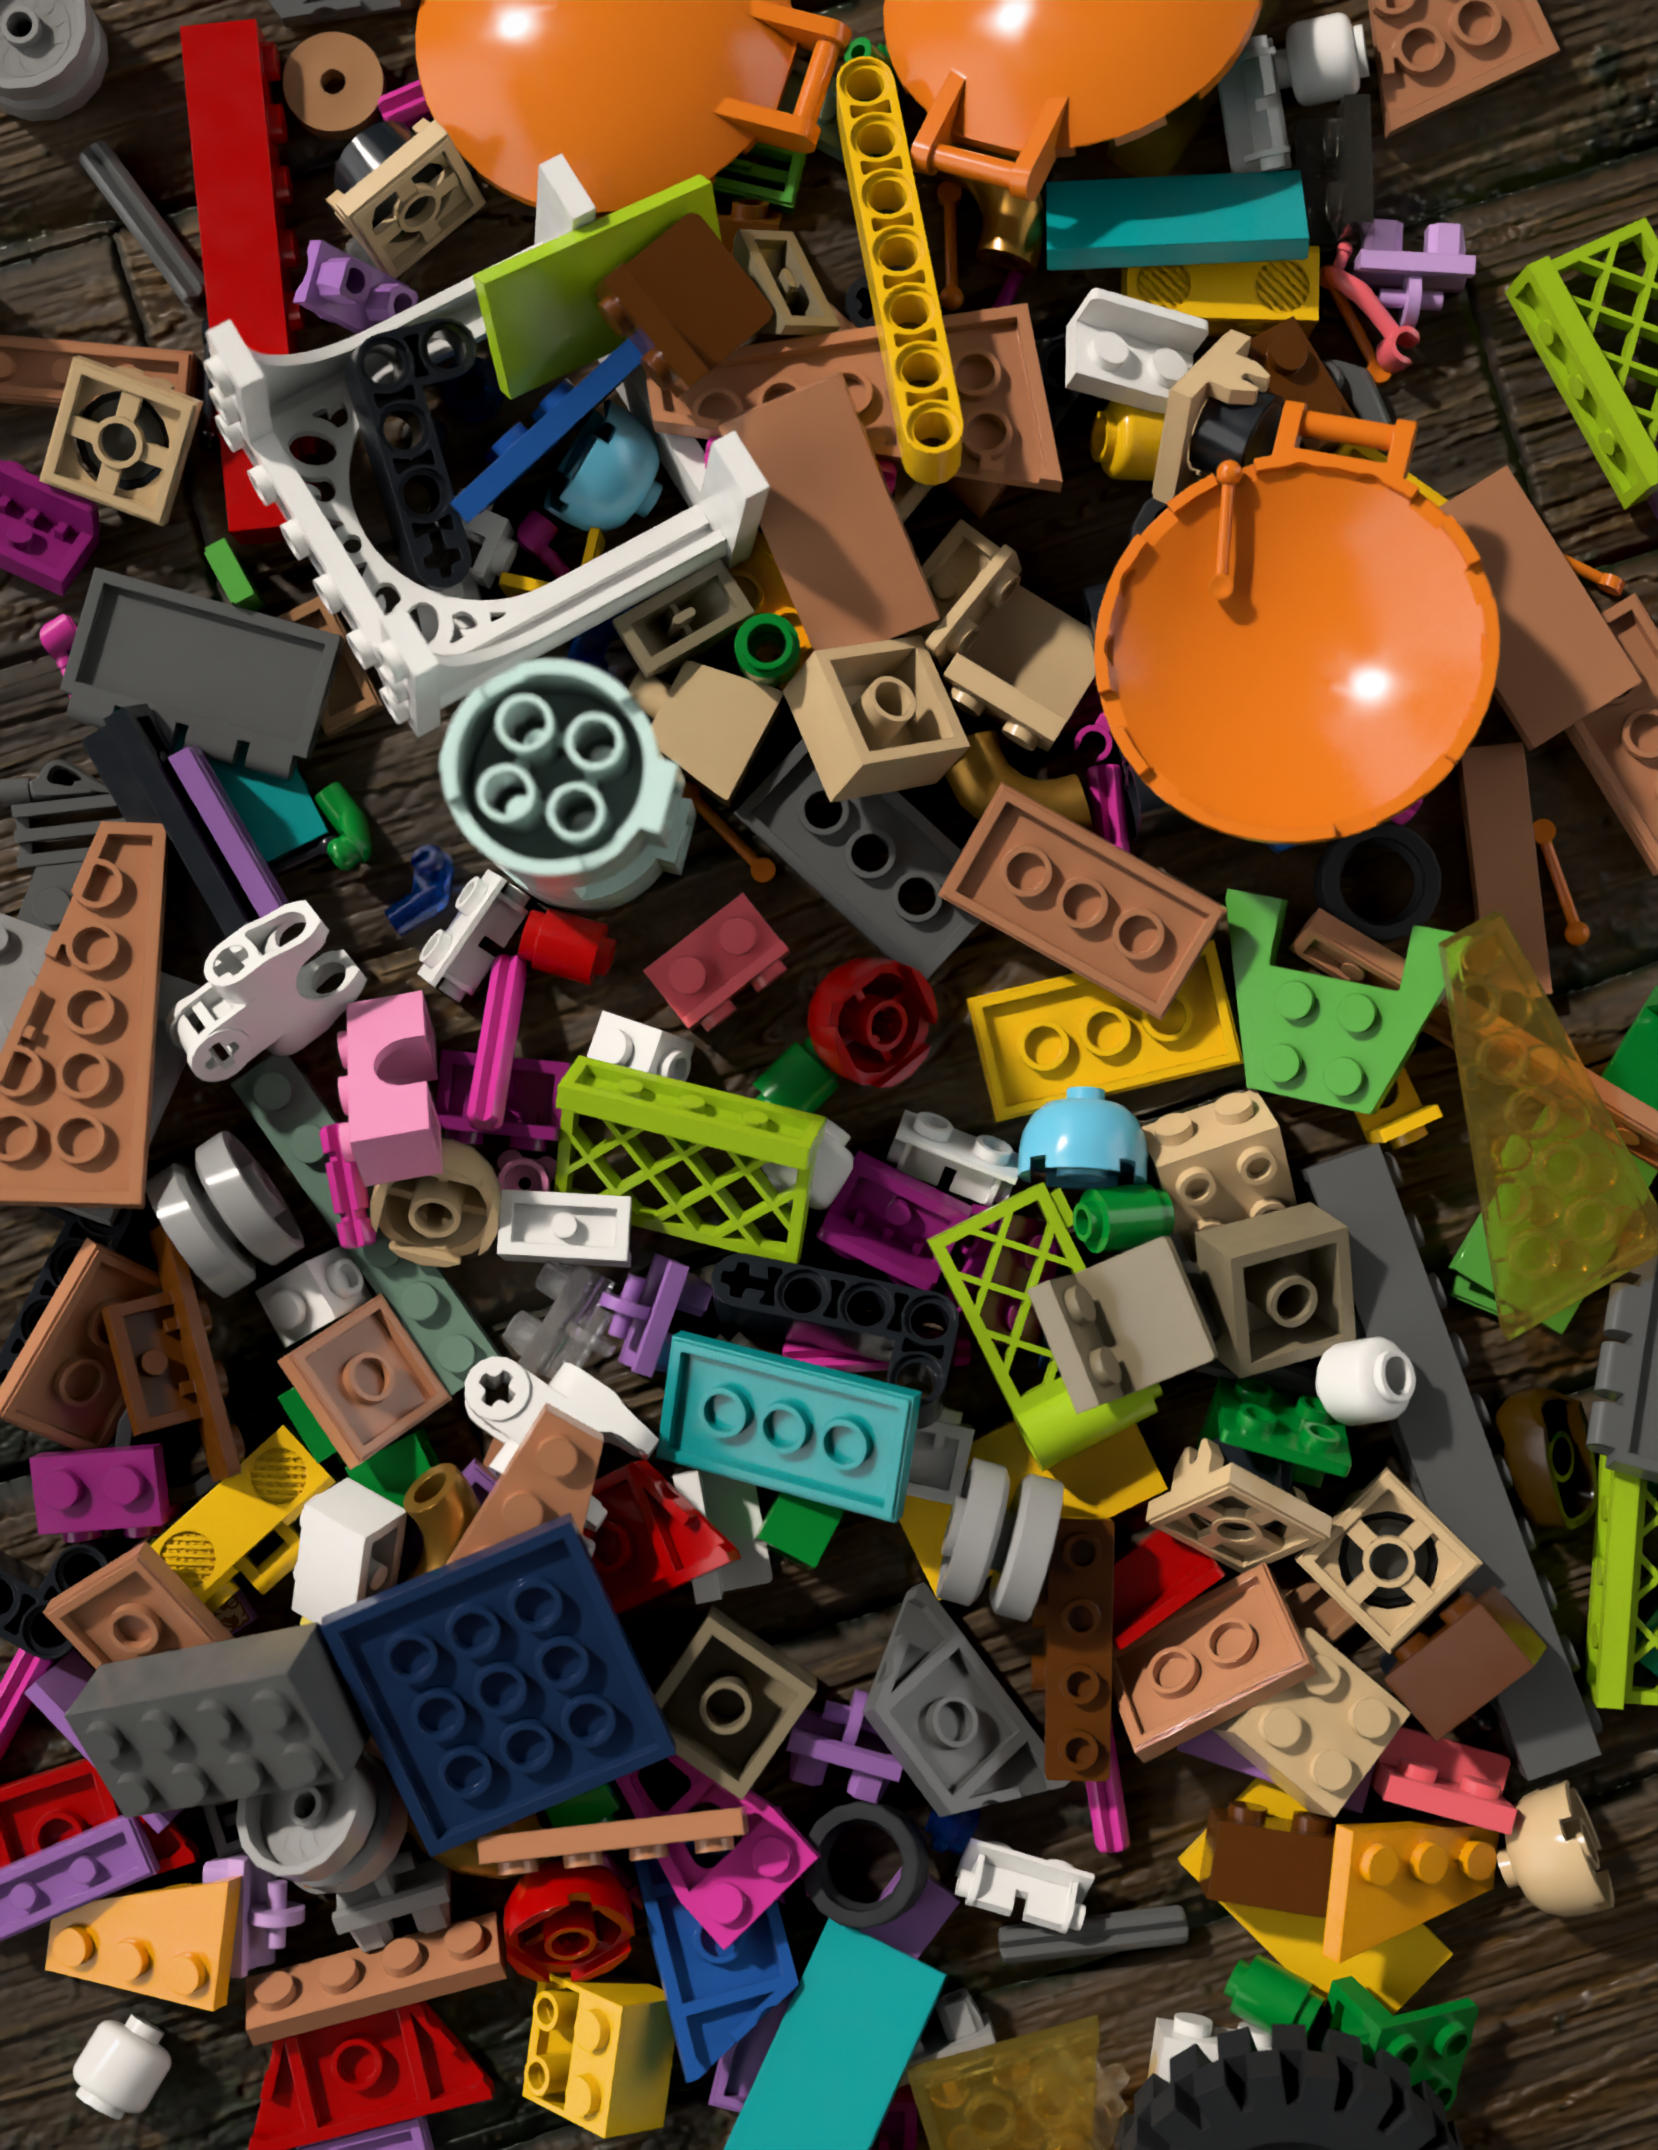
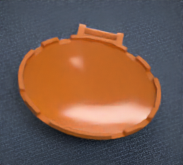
M421 0L415 33L418 75L427 106L433 119L446 130L461 157L476 169L477 175L503 194L536 208L539 164L562 153L595 205V218H602L698 174H701L713 184L716 182L715 175L730 164L741 152L746 155L756 142L798 153H813L821 134V129L817 122L838 57L845 54L852 37L851 29L843 22L793 9L791 0ZM799 48L813 51L793 114L779 111Z
M884 0V35L894 71L906 94L910 93L915 101L927 112V116L911 147L910 159L914 172L934 176L938 171L1006 188L1009 189L1011 197L1033 202L1037 198L1056 158L1075 156V147L1092 145L1114 139L1117 147L1141 138L1166 125L1165 116L1187 102L1194 95L1200 100L1206 96L1227 74L1242 53L1260 15L1263 0ZM956 142L1015 157L1017 160L1012 162L953 147L952 144Z
M1286 400L1272 455L1253 459L1254 464L1243 466L1242 479L1235 485L1228 576L1234 583V589L1230 597L1226 599H1215L1208 592L1209 580L1215 575L1222 491V484L1213 473L1190 485L1166 503L1167 508L1149 524L1141 535L1136 534L1119 559L1105 590L1095 632V675L1103 712L1117 745L1137 775L1157 796L1195 822L1222 834L1269 844L1302 845L1352 836L1381 825L1403 813L1424 798L1445 779L1463 757L1475 738L1488 710L1495 687L1499 663L1500 629L1495 597L1493 598L1490 583L1482 567L1481 557L1468 535L1451 514L1447 516L1434 502L1419 492L1418 486L1406 480L1417 436V421L1398 418L1396 424L1393 425L1307 410V403ZM1307 437L1389 451L1386 463L1300 449L1299 446L1301 438Z

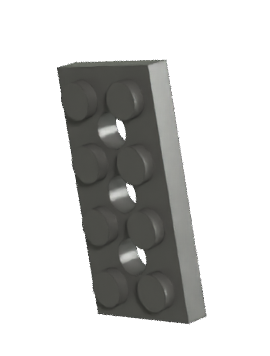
M802 739L733 813L734 817L888 959L895 960L920 971L924 978L928 980L982 921L938 896L941 887L962 851L898 791L839 801L842 807V816L836 825L827 829H820L811 825L805 816L806 804L812 797L826 794ZM875 837L886 845L889 859L883 868L875 872H866L854 864L851 851L855 843L860 839ZM922 880L932 887L935 893V904L929 912L923 915H912L902 909L898 900V892L908 881Z

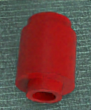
M548 908L546 913L532 909L523 929L518 958L532 962L531 968L591 986L596 974L607 977L614 958L617 940L607 938L608 924L553 908Z

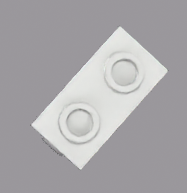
M1267 35L1250 37L1239 58L1227 74L1218 82L1231 173L1269 172L1292 168L1291 148L1288 145L1281 92L1274 55L1276 54V49L1273 46L1272 38H1267Z
M487 869L481 879L476 876L467 883L455 904V908L459 910L458 914L446 931L439 929L431 936L419 958L424 964L417 974L434 987H436L443 976L445 980L439 989L459 1003L466 993L474 994L491 968L495 958L478 946L482 938L487 936L504 948L529 913L524 907L531 897L512 884H509L504 893H501L500 891L507 880Z
M905 1109L886 1158L887 1161L897 1164L896 1169L935 1186L938 1185L945 1166L954 1169L956 1173L949 1191L984 1204L987 1207H991L993 1202L998 1204L1008 1199L1012 1187L1018 1179L1019 1153L1014 1152L1009 1144L993 1136L980 1135L975 1137L954 1129L947 1119L931 1112L916 1114Z
M971 1838L956 1870L955 1876L958 1879L954 1894L964 1897L965 1905L978 1907L1010 1917L1013 1911L1015 1897L1026 1899L1022 1921L1066 1934L1068 1929L1081 1930L1086 1913V1905H1082V1902L1094 1881L1095 1874L1076 1869L1071 1864L1062 1860H1045L1015 1851L1001 1842H984Z

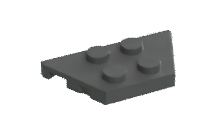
M923 1582L915 1585L908 1590L862 1713L938 1816H948L1065 1787L1070 1781L1048 1780L1045 1777L1043 1741L926 1583Z

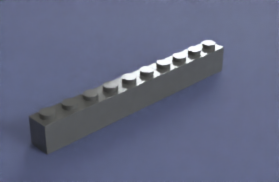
M1379 1143L1365 1144L1296 1169L1307 1202H1312L1348 1226L1357 1340L1371 1337L1388 1339L1397 1345L1410 1359L1414 1367L1416 1377L1414 1392L1406 1410L1396 1419L1387 1421L1413 1493L1483 1562L1451 1594L1452 1601L1468 1590L1475 1598H1478L1494 1585L1547 1646L1532 1669L1489 1701L1492 1711L1497 1717V1725L1513 1768L1525 1779L1531 1781L1602 1755L1595 1738V1734L1602 1732L1599 1715L1588 1695L1581 1697L1573 1677V1673L1580 1671L1576 1652L1569 1638L1565 1634L1558 1636L1550 1614L1558 1610L1555 1594L1544 1574L1536 1576L1528 1552L1536 1549L1532 1531L1523 1514L1514 1515L1506 1493V1491L1514 1489L1513 1480L1500 1453L1492 1455L1484 1433V1431L1492 1427L1490 1416L1479 1393L1470 1394L1462 1370L1469 1368L1468 1356L1456 1332L1448 1334L1440 1312V1310L1447 1308L1446 1296L1437 1275L1434 1272L1426 1274L1418 1250L1425 1248V1239L1414 1213L1408 1212L1404 1214L1396 1189L1403 1187V1179L1394 1156L1390 1151L1382 1153Z

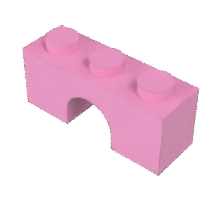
M423 991L347 1003V1030L337 1033L340 1059L343 1068L348 1069L347 1076L338 1077L341 1106L344 1114L349 1115V1122L339 1124L340 1145L346 1163L356 1161L365 1187L443 1173L441 1125L427 1081L438 1080L436 1033Z

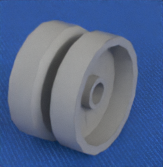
M0 0V109L7 114L33 122L59 120L83 108L100 88L109 63L107 35L88 0Z
M221 1131L195 1149L197 1173L183 1164L173 1163L146 1181V1192L152 1208L171 1241L197 1276L222 1298L230 1297L256 1279L254 1256L262 1262L274 1266L304 1248V1239L299 1226L278 1189L254 1156L229 1131Z
M973 1457L964 1478L961 1496H956L946 1526L941 1549L943 1557L936 1595L940 1599L970 1606L980 1596L991 1569L993 1574L989 1600L994 1614L1027 1622L1038 1600L1053 1550L1060 1519L1064 1484L1058 1480L1029 1473L1019 1483L1010 1509H1006L1010 1488V1478L1006 1467Z
M362 1751L348 1778L344 1781L238 1799L236 1825L241 1846L257 1867L279 1877L300 1882L329 1894L354 1892L376 1880L394 1860L407 1831L408 1809L386 1763Z

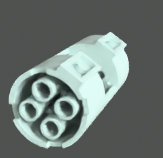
M539 659L516 664V668L496 676L481 688L477 687L465 699L449 726L441 752L439 771L442 772L445 796L459 826L469 840L527 893L541 902L562 910L599 912L621 906L635 899L652 886L663 871L681 876L697 813L692 799L681 797L685 780L679 764L663 759L653 730L644 712L632 698L631 694L616 680L591 666L563 659Z

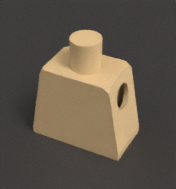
M688 660L682 665L672 685L654 675L645 677L640 670L628 689V692L644 714L654 719L651 728L663 759L678 763L685 777L696 783L702 790L728 808L732 805L785 704V695L777 688L758 684L752 680Z

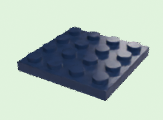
M571 1512L322 1617L320 1628L430 1857L676 1754V1742Z

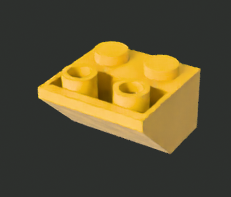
M550 1972L551 1983L537 1982L522 2096L604 2139L664 2128L675 2036L663 1990L640 1979L607 1974L599 1975L587 1981L572 1982L570 1972Z

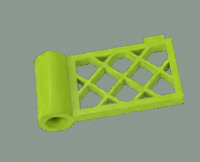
M1039 1182L926 1240L1013 1414L1018 1430L1041 1471L1157 1413L1158 1410L1154 1400L1163 1396L1160 1384L1156 1383L1107 1404L1077 1414L1061 1374L1055 1376L1058 1366L1052 1351L1020 1340L1032 1303L1027 1289L1038 1285L1046 1259L1068 1266L1072 1274L1086 1269L1067 1230L1068 1227L1073 1225V1212L1061 1188L1048 1192L1044 1182ZM1034 1201L1037 1202L1047 1222L1039 1249L1005 1238L1013 1212ZM1001 1219L996 1235L979 1230ZM969 1234L993 1241L982 1278L958 1271L946 1246ZM1053 1236L1063 1257L1048 1253ZM1003 1245L1036 1256L1024 1293L991 1282ZM963 1280L979 1285L974 1302ZM988 1289L1022 1300L1010 1336L986 1329L980 1317ZM992 1339L1008 1343L1003 1359H1001ZM1017 1347L1050 1357L1043 1382L1019 1395L1009 1375Z

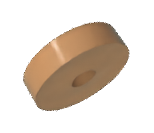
M324 32L311 36L300 43L291 53L283 72L282 84L287 104L298 123L315 136L328 140L354 138L375 124L381 115L377 100L380 96L387 94L386 78L375 53L366 43L355 36L342 32ZM332 79H342L345 81L343 90L337 94L325 92L326 84Z

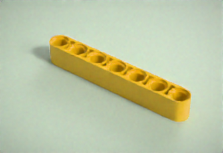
M860 56L846 62L837 74V127L902 463L906 473L915 481L925 485H938L951 479L957 473L961 464L963 419L895 79L890 67L882 60L871 56ZM859 100H871V101H869V102H861V101H859ZM872 154H880V155H883V156H882V157H870L869 155H872ZM884 209L893 210L896 212L892 214H882L878 211ZM895 265L904 266L909 269L904 271H893L888 268ZM905 322H914L921 325V327L904 329L898 325ZM914 380H926L933 383V385L926 388H917L908 383ZM926 438H938L943 440L945 444L939 447H927L922 445L920 441Z

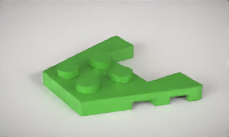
M1227 888L1225 899L1247 1088L1364 1114H1376L1417 1045L1416 1040L1435 1008L1438 1009L1449 990L1448 985L1463 959H1467L1473 949L1476 936L1413 925L1400 989L1393 990L1277 966L1276 959L1288 900Z

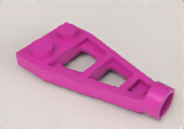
M676 1754L667 1757V1759L688 1776L691 1781V1788L669 1811L660 1810L643 1788L639 1780L640 1769L615 1779L636 1819L688 1813L696 1804L702 1802L714 1803L722 1809L746 1806L749 1833L744 1834L741 1841L735 1846V1849H732L716 1866L704 1868L698 1865L685 1842L668 1843L669 1856L657 1858L679 1901L723 1950L728 1949L821 1857L818 1851L776 1806L750 1789L743 1800H741Z

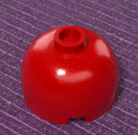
M854 958L830 971L818 984L809 1004L807 1027L813 1048L828 1069L863 1086L873 1085L879 1088L892 1087L911 1077L926 1059L931 1045L925 1044L924 1041L928 1034L929 1023L937 1025L938 1009L933 989L920 971L888 958Z
M563 1857L538 1865V1871L526 1873L518 1880L505 1905L504 1934L507 1961L518 1974L537 1982L551 1983L550 1972H570L572 1982L587 1981L611 1971L624 1961L631 1951L630 1938L632 1935L635 1937L632 1908L627 1891L612 1872L601 1864L564 1868Z

